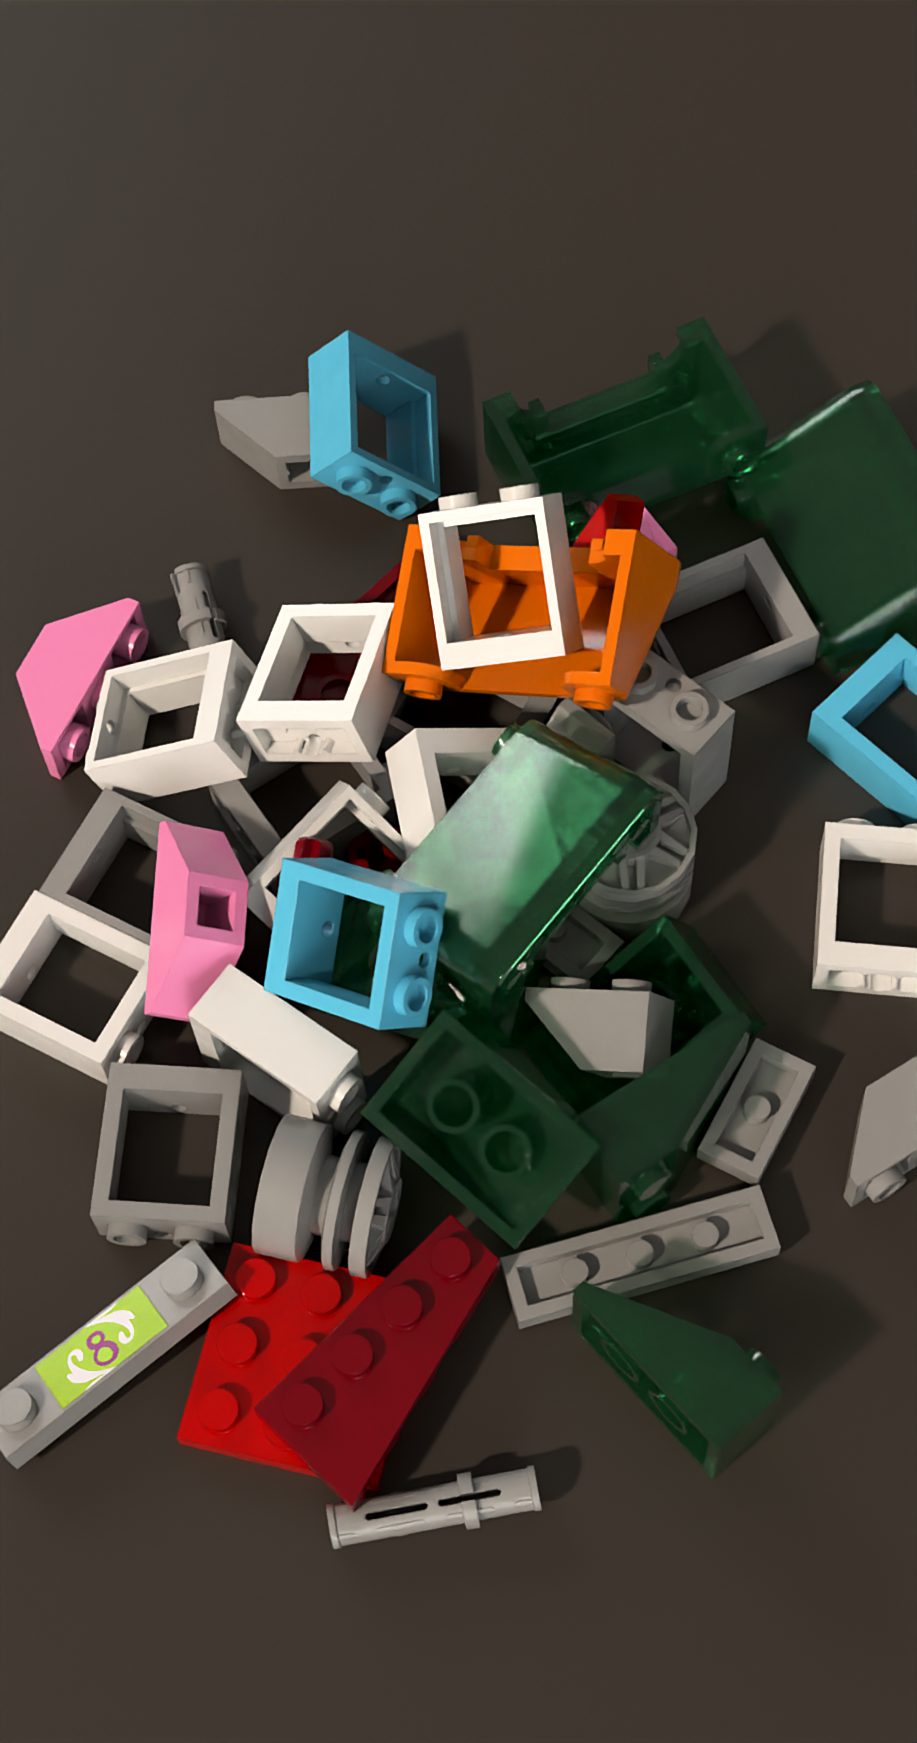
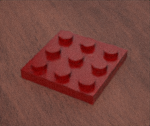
M233 1242L223 1277L236 1292L237 1296L211 1317L176 1438L182 1445L319 1478L256 1415L254 1407L386 1277L373 1274L367 1279L350 1275L347 1268L339 1267L335 1271L323 1269L321 1262L303 1258V1260L296 1263L254 1252L252 1246ZM389 1455L386 1460L383 1459L366 1487L367 1490L380 1491Z

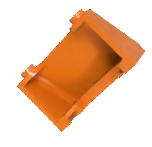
M409 524L381 673L404 683L403 692L405 694L421 699L440 700L443 691L569 698L573 699L575 705L584 708L611 710L613 701L626 700L677 590L681 562L638 530L607 529L605 539L592 538L591 548L569 547L584 648L565 656L442 671L419 524ZM468 535L467 541H460L474 635L551 626L540 546L493 545L479 535Z

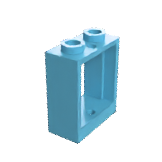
M350 330L345 331L308 357L310 477L398 520L413 514L416 510L441 496L436 376ZM357 402L386 416L387 461L358 447Z
M896 633L812 712L807 741L905 824L909 825L917 823V780L855 729L900 685L903 684L917 696V649Z
M283 858L263 990L377 1030L426 1027L429 1005L432 1000V986L439 941L443 930V915L447 892L333 858ZM345 894L384 906L371 997L331 984ZM423 954V960L419 964L420 956Z

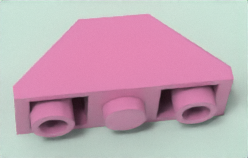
M125 598L46 624L16 672L40 749L50 775L62 780L70 764L80 761L88 749L91 739V728L95 722L96 706L100 699L105 671L129 665L130 662L136 663L146 649L149 631L145 625L140 603L136 600Z
M167 820L159 823L145 1015L190 1022L188 1013L229 963L234 967L236 966L243 951L249 881L224 832Z

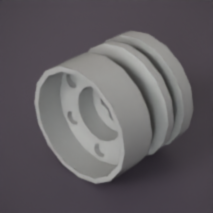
M628 772L598 778L577 792L564 812L560 835V884L563 895L624 940H635L655 935L679 918L690 900L698 831L690 805L669 784L651 775Z
M293 1114L284 1115L277 1126L268 1149L259 1182L252 1222V1247L254 1252L298 1263L303 1260L314 1236L317 1235L321 1236V1262L323 1269L330 1271L338 1269L349 1245L348 1270L350 1275L364 1279L369 1278L374 1271L383 1247L391 1237L397 1217L402 1191V1178H400L401 1139L385 1135L381 1136L373 1149L368 1163L370 1140L367 1131L359 1129L353 1131L341 1156H335L332 1123Z

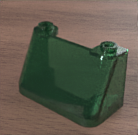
M704 317L676 327V335L680 340L679 345L665 359H663L660 352L649 355L647 374L546 412L539 398L528 402V410L522 409L518 406L511 391L482 402L485 454L496 476L505 487L538 483L540 495L561 492L568 542L577 540L608 493L637 495L645 502V508L725 476L743 475L759 463L760 455L766 446L768 426ZM535 514L528 515L536 525Z
M866 380L841 390L732 464L728 471V480L723 482L725 498L734 514L742 513L749 521H755L760 518L764 520L811 603L809 617L820 634L816 658L824 657L834 676L863 665L896 633L911 645L917 643V451L880 390L872 381Z
M534 719L529 720L522 727L514 722L504 730L493 746L491 753L495 756L494 759L396 873L390 869L383 872L384 874L447 892L443 915V930L438 943L434 980L491 1025L513 1000V996L508 991L519 979L521 973L527 975L534 967L535 955L612 863L615 862L619 865L626 857L628 844L638 850L658 827L663 792L641 775ZM366 901L371 905L366 917L368 928L380 937L384 906ZM423 954L420 956L419 964L423 960Z

